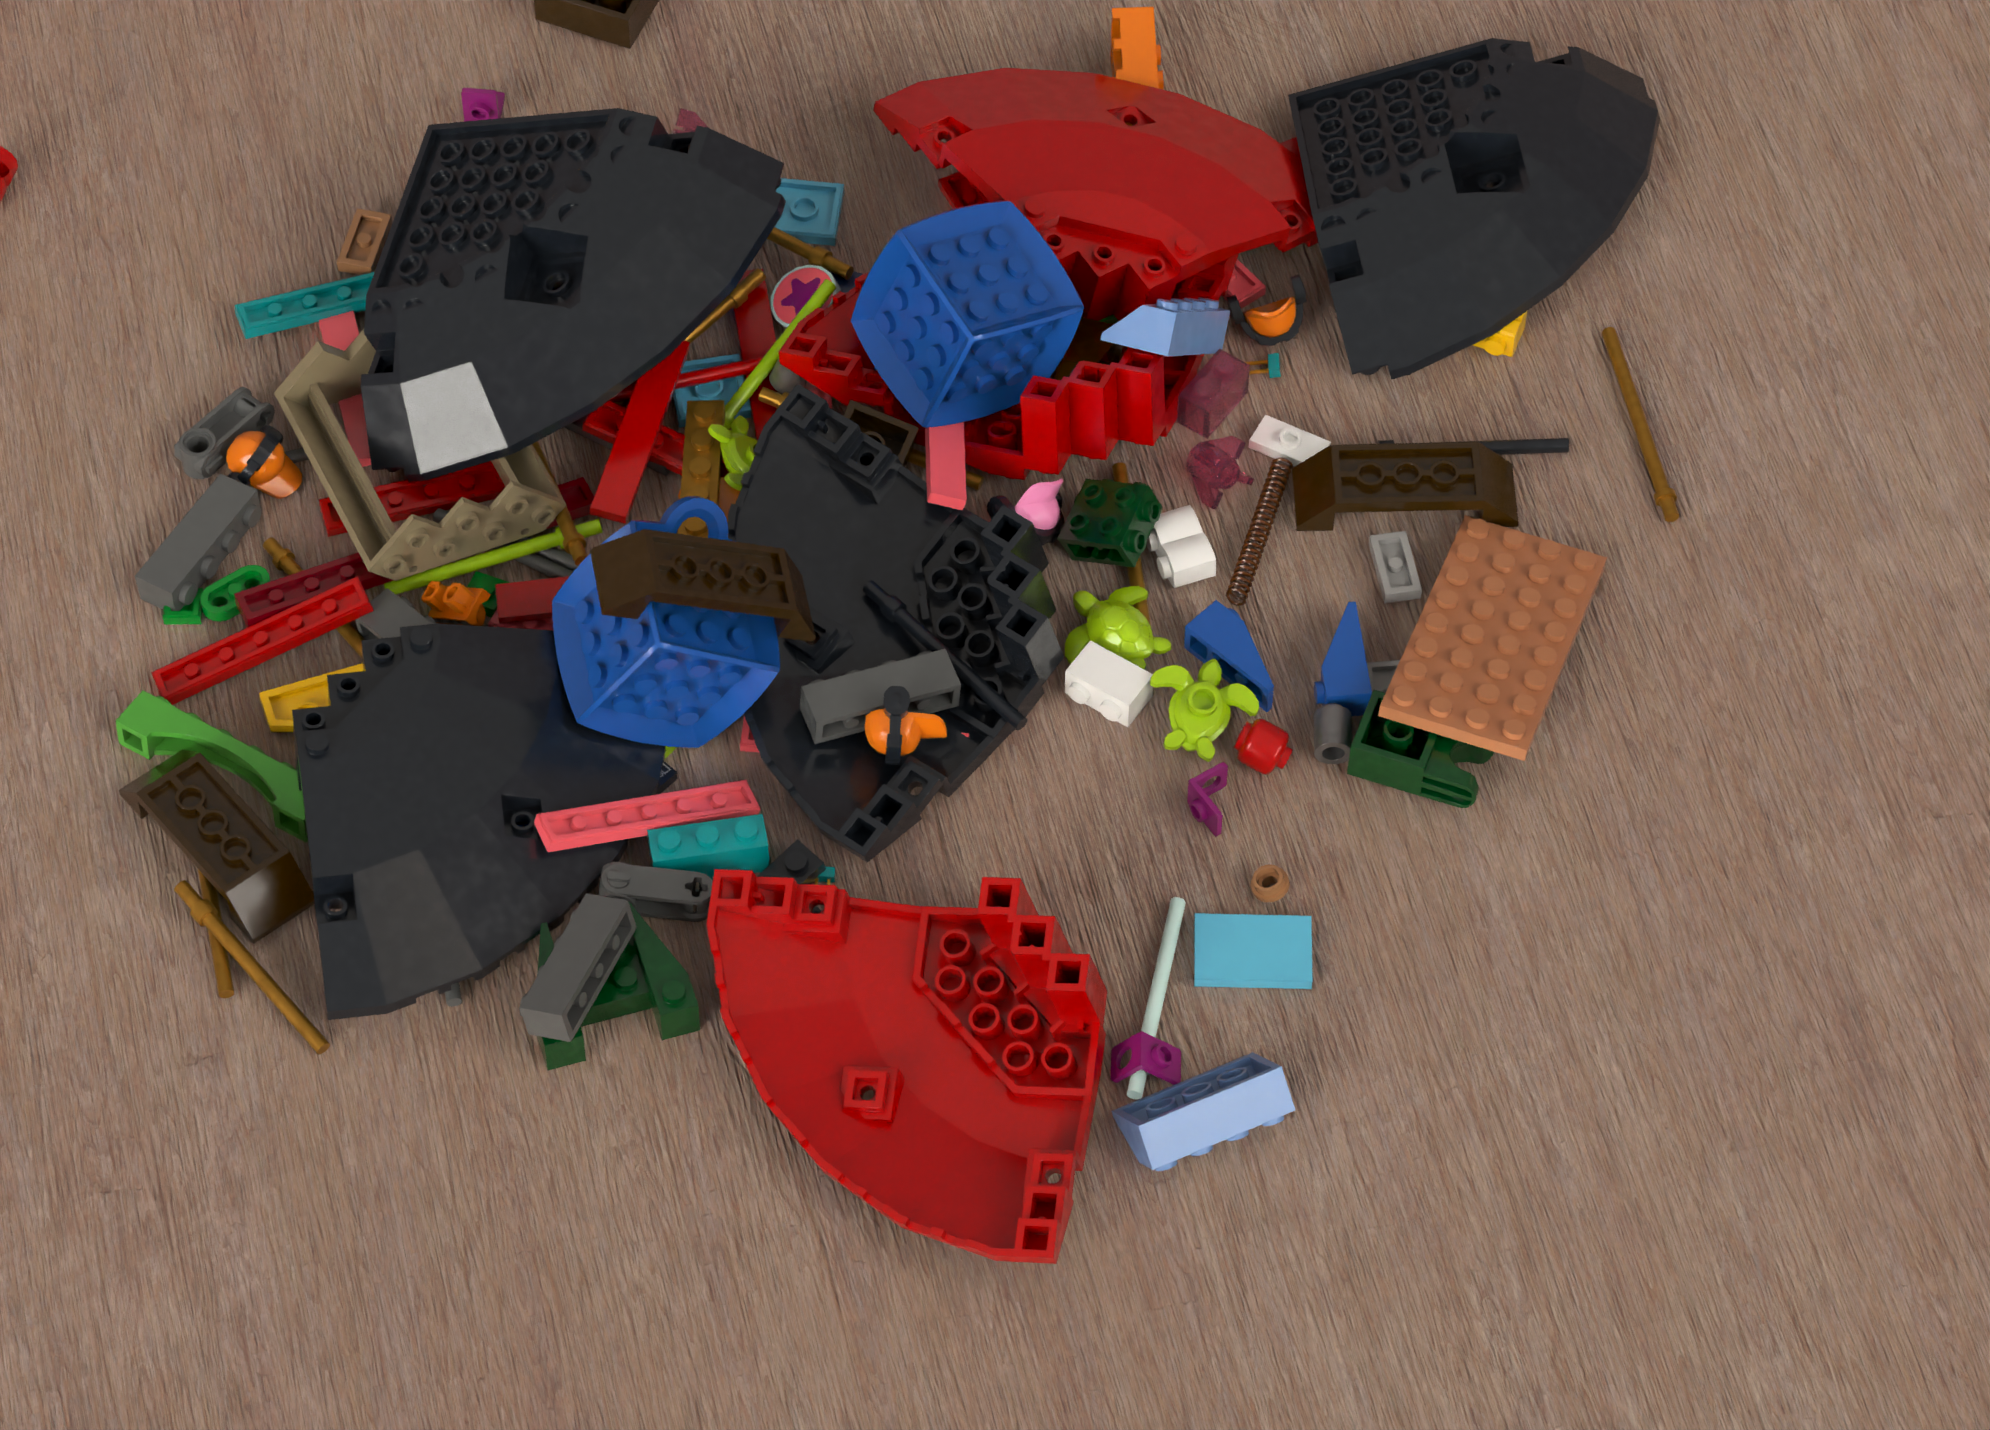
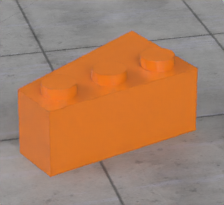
M1154 7L1112 8L1110 47L1112 77L1164 90L1163 70L1158 71L1157 65H1161V46L1156 44ZM1130 122L1125 123L1129 126H1132Z

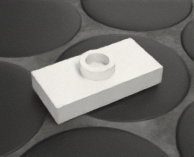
M1268 415L1264 416L1249 439L1250 449L1274 459H1288L1292 462L1293 467L1331 445V442Z

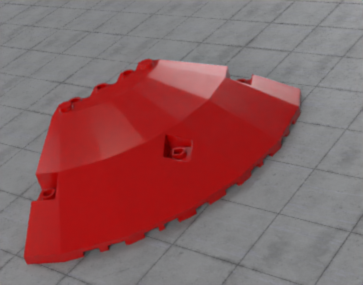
M1000 68L920 81L875 101L873 111L892 135L900 133L914 152L922 150L936 169H943L953 165L984 194L989 202L1011 201L1023 213L1053 250L1067 272L1084 305L1081 316L1084 318L1099 321L1114 314L1120 321L1142 305L1156 304L1157 299L1171 301L1176 283L1235 254L1271 243L1283 253L1302 243H1305L1307 247L1319 243L1301 158L1261 129L1179 93L1097 73ZM1130 122L1132 126H1129L1125 123Z
M1235 254L1176 283L1172 298L1184 300V298L1198 299V297L1218 301L1220 296L1226 295L1239 254ZM867 272L855 279V287L849 292L839 291L832 296L833 304L825 310L817 308L797 324L779 350V361L781 365L848 406L850 400L871 406H883L884 414L919 427L916 443L925 447V427H922L904 408L881 378L878 371L873 370L875 366L867 355L851 323L857 298L869 273ZM1128 347L1119 363L1111 362L1110 365L1083 360L1078 362L1069 377L1064 376L1062 380L1033 375L1020 395V403L999 412L964 422L965 464L989 474L1004 476L1009 479L1025 480L1031 470L1044 474L1059 475L1071 454L1084 456L1089 459L1107 460L1118 440L1133 442L1138 445L1154 446L1159 436L1167 437L1177 420L1204 354L1167 357Z
M715 869L706 924L716 970L714 974L721 1001V1017L748 1068L762 1100L820 1169L901 1228L995 1261L1057 1264L1074 1203L1072 1193L1075 1171H1083L1102 1071L1106 1038L1103 1024L1107 989L1090 954H1073L1056 917L1038 914L1021 878L982 877L978 908L915 906L853 898L848 895L846 889H838L836 885L797 884L795 878L756 877L753 870ZM824 905L820 913H812L815 906ZM869 1090L875 1091L873 1098L869 1100L863 1099L865 1092ZM1052 1174H1061V1178L1057 1183L1048 1182Z

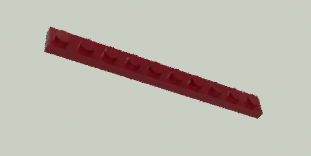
M584 477L557 485L572 520L590 515V506L594 495ZM556 519L546 529L557 526ZM359 552L235 593L234 596L235 603L247 627L357 576L364 590L394 580L369 572Z

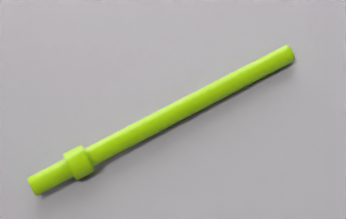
M825 279L727 402L725 405L724 422L726 429L729 430L731 428V424L735 420L734 417L771 372L779 359V350L797 324L815 309L821 308L836 290L835 284L830 280Z
M599 518L575 525L577 532L582 534L584 538L603 533ZM558 526L555 527V532L441 565L397 581L394 580L385 583L384 587L385 590L388 588L397 595L427 586L431 581L440 582L560 546L563 549L564 537Z

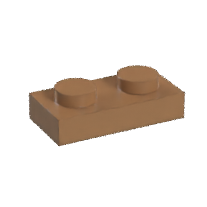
M357 208L337 260L338 271L357 275L375 272L392 226L391 214Z

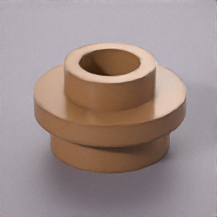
M1270 864L1259 867L1254 872L1251 880L1253 895L1262 902H1275L1286 895L1290 886L1287 873L1283 869ZM1275 883V885L1266 888L1267 885Z

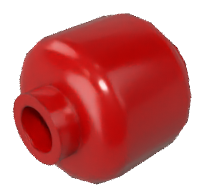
M1261 718L1256 719L1253 723L1247 721L1233 748L1238 750L1237 759L1241 763L1265 775L1270 774L1275 767L1283 769L1293 749L1287 747L1289 741L1288 733Z

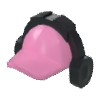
M1061 478L1053 482L1036 483L1030 486L1015 507L1005 496H994L987 503V512L992 519L1002 505L1033 523L1041 545L1050 542L1054 543L1064 524V517L1061 511L1062 497L1058 492L1063 479Z

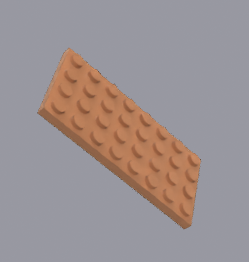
M1465 515L1383 697L1378 716L1525 761L1601 579L1607 557Z

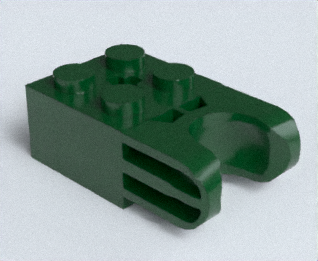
M1373 690L1351 744L1347 774L1459 808H1468L1473 805L1479 791L1476 778L1471 773L1458 768L1455 763L1470 762L1484 764L1493 756L1494 752L1379 717V708L1385 693Z

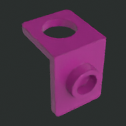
M462 88L464 122L501 118L505 101L504 92Z
M1221 762L1188 780L1187 803L1189 804L1190 811L1198 822H1204L1215 837L1221 834L1223 815L1208 796L1227 785L1228 766L1225 762ZM1217 776L1210 786L1202 788L1210 778Z
M1140 1031L1112 1048L1110 1080L1118 1083L1142 1069L1173 1085L1181 1082V1051L1162 1040ZM1131 1049V1059L1127 1066L1121 1069V1059L1124 1053Z

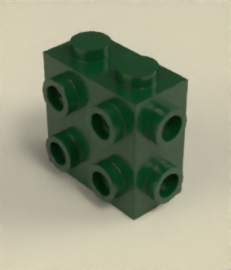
M1085 479L1080 492L1075 497L1074 505L1066 522L1060 529L1057 539L1074 561L1135 567L1141 553L1146 548L1147 540L1155 523L1160 518L1163 507L1154 495L1153 490L1144 483L1134 482L1132 484L1115 482L1111 479Z

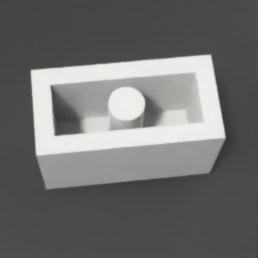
M1090 640L1065 671V693L1075 702L1086 704L1099 711L1106 719L1117 721L1129 727L1153 697V687L1150 685V678L1153 674Z

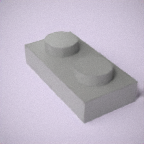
M1406 531L1370 535L1368 545L1384 603L1420 599L1422 588Z

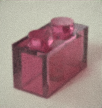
M1219 349L1179 394L1177 422L1208 439L1248 393L1250 365Z

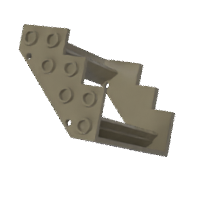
M364 329L345 351L317 341L274 392L369 572L395 581L543 532L566 506L564 499L531 444L512 455L491 461L505 488L489 507L461 497L439 523L411 514L400 528L396 530L329 406L340 400L362 393L361 374H368L376 352L364 335Z

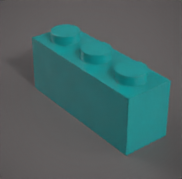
M763 814L647 830L651 867L700 872L706 874L712 880L715 869L753 870L754 873H761L770 865L769 845Z

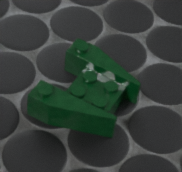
M630 902L629 905L637 928L573 1040L567 1042L537 1036L548 1071L586 1061L584 1037L581 1027L652 1008L662 1040L700 1030L699 1005L688 973ZM547 922L541 923L538 970L545 964L554 948Z

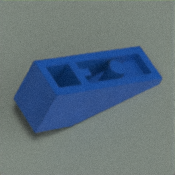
M1215 600L1185 626L1184 648L1203 663L1216 659L1222 669V678L1230 684L1239 683L1245 685L1259 701V707L1268 712L1272 709L1274 685L1244 621L1235 610L1226 608Z
M1356 601L1348 602L1323 661L1320 681L1314 682L1316 704H1322V706L1329 703L1339 704L1347 708L1351 712L1352 717L1364 715L1372 695Z

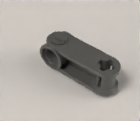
M240 387L191 429L184 432L179 441L174 445V455L182 461L184 472L194 479H205L214 475L227 462V449L239 434L245 431H259L264 425L271 423L275 413L274 406L268 402L262 403L254 398L251 391L246 387Z
M611 862L602 868L598 895L628 900L640 916L701 922L707 919L713 881L709 876L700 872ZM696 882H699V889H696ZM693 905H697L696 912L693 911Z

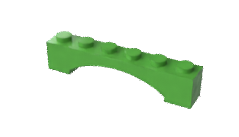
M144 690L115 720L119 744L149 760L154 755H175L181 750L200 752L209 763L226 769L242 778L254 787L273 809L275 827L306 843L308 842L302 791H299L297 771L289 763L279 762L267 756L260 748L254 745L248 746L235 739L228 731L216 729L203 722L196 714L186 713L172 706L167 699L161 696L155 697Z

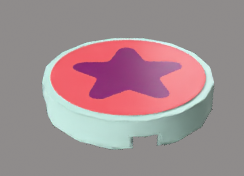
M815 265L796 267L786 273L775 285L771 295V311L777 322L786 329L825 279L834 283L836 290L821 309L825 310L833 304L832 296L841 291L834 276L822 266Z

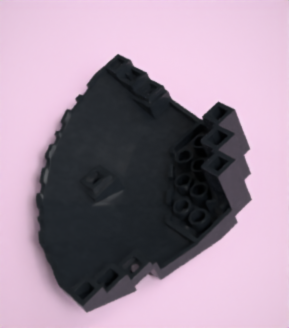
M797 384L762 429L753 451L755 457L748 472L744 473L740 482L742 488L736 503L731 504L727 522L728 538L737 542L779 547L786 550L803 576L815 636L820 637L816 644L811 645L808 644L809 641L778 637L780 671L763 694L744 713V716L764 764L824 836L865 862H869L922 819L920 814L938 791L950 797L1015 728L959 678L961 683L959 706L930 713L938 715L943 719L947 728V737L920 739L915 751L900 757V765L885 764V755L878 753L870 746L865 731L815 744L800 710L801 686L808 685L818 679L827 680L843 676L852 670L862 671L880 666L887 661H900L915 657L924 651H929L899 623L891 622L880 612L881 607L863 592L864 585L868 581L873 580L890 596L896 595L907 605L906 610L1025 717L1045 693L1042 685L1062 661L1064 655L1049 621L1056 612V607L1042 575L1049 562L1033 523L1002 505L991 521L987 522L965 508L957 510L928 503L926 482L902 466L899 457L894 455L890 448L861 432L858 424L829 408L827 401ZM866 459H874L870 465H862ZM961 733H969V737H966ZM915 787L923 788L918 795L910 794L911 790Z
M440 623L400 627V637L362 640V672L327 675L329 706L292 710L295 765L299 791H302L328 1020L388 1014L415 1004L417 997L436 990L439 994L450 991L452 984L471 977L475 981L484 978L500 967V961L514 951L517 954L525 949V944L540 934L541 923L547 922L550 932L560 926L564 921V915L577 902L580 904L585 894H589L599 884L603 866L607 863L619 862L628 846V839L547 852L534 825L536 814L657 794L666 746L619 738L577 723L561 677L553 630ZM520 824H529L525 827L518 826ZM331 909H342L338 912L330 911Z

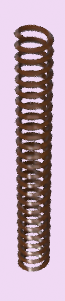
M1276 458L1271 462V467L1265 479L1250 528L1248 529L1226 592L1227 599L1234 605L1241 606L1246 604L1247 593L1250 592L1251 582L1254 581L1253 576L1256 575L1257 565L1260 563L1259 559L1262 558L1261 553L1264 552L1263 548L1266 546L1267 536L1270 535L1269 531L1272 529L1273 519L1276 518L1275 514L1278 512L1279 502H1281L1283 491L1293 468L1292 462L1288 459ZM1277 461H1285L1289 463L1290 466L1288 467L1285 464L1277 463ZM1262 506H1265V507L1270 508V509H1274V511H1271V510L1266 509V508H1262ZM1244 557H1248L1249 559L1256 560V563L1253 562V561H1251V560L1245 559ZM1240 568H1243L1247 571H1252V574L1246 571H1241ZM1238 574H1242L1243 576L1250 577V580L1247 579V578H1245V577H1240V576H1238ZM1239 579L1242 582L1248 583V585L1237 582L1236 580ZM1234 585H1237L1241 588H1246V591L1240 588H1235ZM1232 591L1244 594V597L1236 596ZM1229 594L1235 599L1242 600V603L1231 600Z

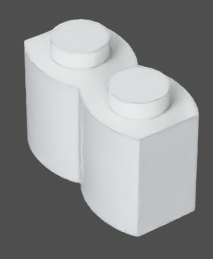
M1187 505L1161 513L1146 544L1150 552L1155 551L1158 556L1157 566L1163 579L1168 578L1173 588H1177L1216 576V558L1213 549L1202 531L1193 508Z

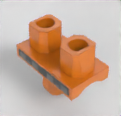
M431 581L424 591L421 600L431 607L428 615L436 623L482 626L486 614L482 603L488 601L491 594L483 588L465 587L461 583H452L450 586H445L439 581Z

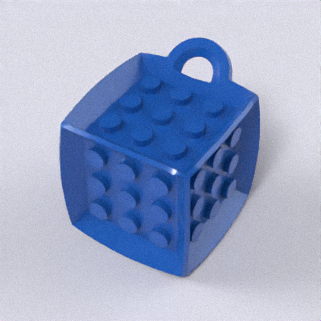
M997 201L951 209L897 230L877 257L864 281L855 304L851 323L867 355L889 389L922 427L928 428L978 419L1020 403V395L1032 376L1050 378L1061 362L1078 328L1084 305L1059 259L1032 223L1011 201Z
M688 496L674 502L665 511L660 522L632 520L614 532L601 544L643 529L677 533L682 522L690 517L701 518L706 523L708 538L734 540L728 538L726 516L716 503L703 497ZM591 554L573 571L552 600L553 631L557 660L571 709L578 724L605 734L640 743L699 748L740 718L763 694L780 671L779 641L774 617L653 601L649 602L638 619L602 615Z

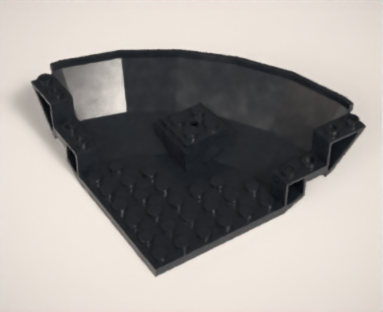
M1491 38L1288 95L1312 217L1326 266L1331 296L1352 375L1357 373L1371 375L1376 373L1380 367L1388 365L1391 379L1403 377L1484 340L1500 331L1561 287L1614 233L1649 176L1660 117L1655 101L1648 97L1643 78L1579 47L1567 46L1569 53L1535 62L1530 42Z
M620 108L428 125L366 294L364 335L376 352L368 374H361V392L372 470L386 469L389 472H396L404 468V474L409 482L426 481L512 455L597 410L668 357L735 289L782 216L786 201L782 194L776 192V189L781 185L780 176L784 163L710 128L697 125L695 132L668 134L658 117Z

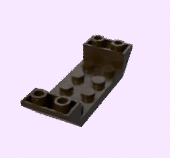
M1480 442L1330 445L1292 468L1296 531H1333L1335 513L1479 510L1480 519L1504 527H1518L1512 463Z
M643 529L595 546L590 551L602 615L638 619L649 602L653 601L774 617L779 638L813 642L816 638L803 576L784 548Z
M181 750L119 789L120 795L142 819L149 814L226 899L232 921L253 944L314 905L313 891L290 851L200 752Z

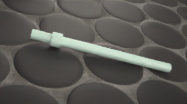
M1173 897L1170 900L1141 1031L1155 1038L1186 904L1185 900L1180 897ZM1141 1069L1130 1076L1127 1090L1129 1098L1135 1100L1142 1098L1146 1078L1150 1073Z

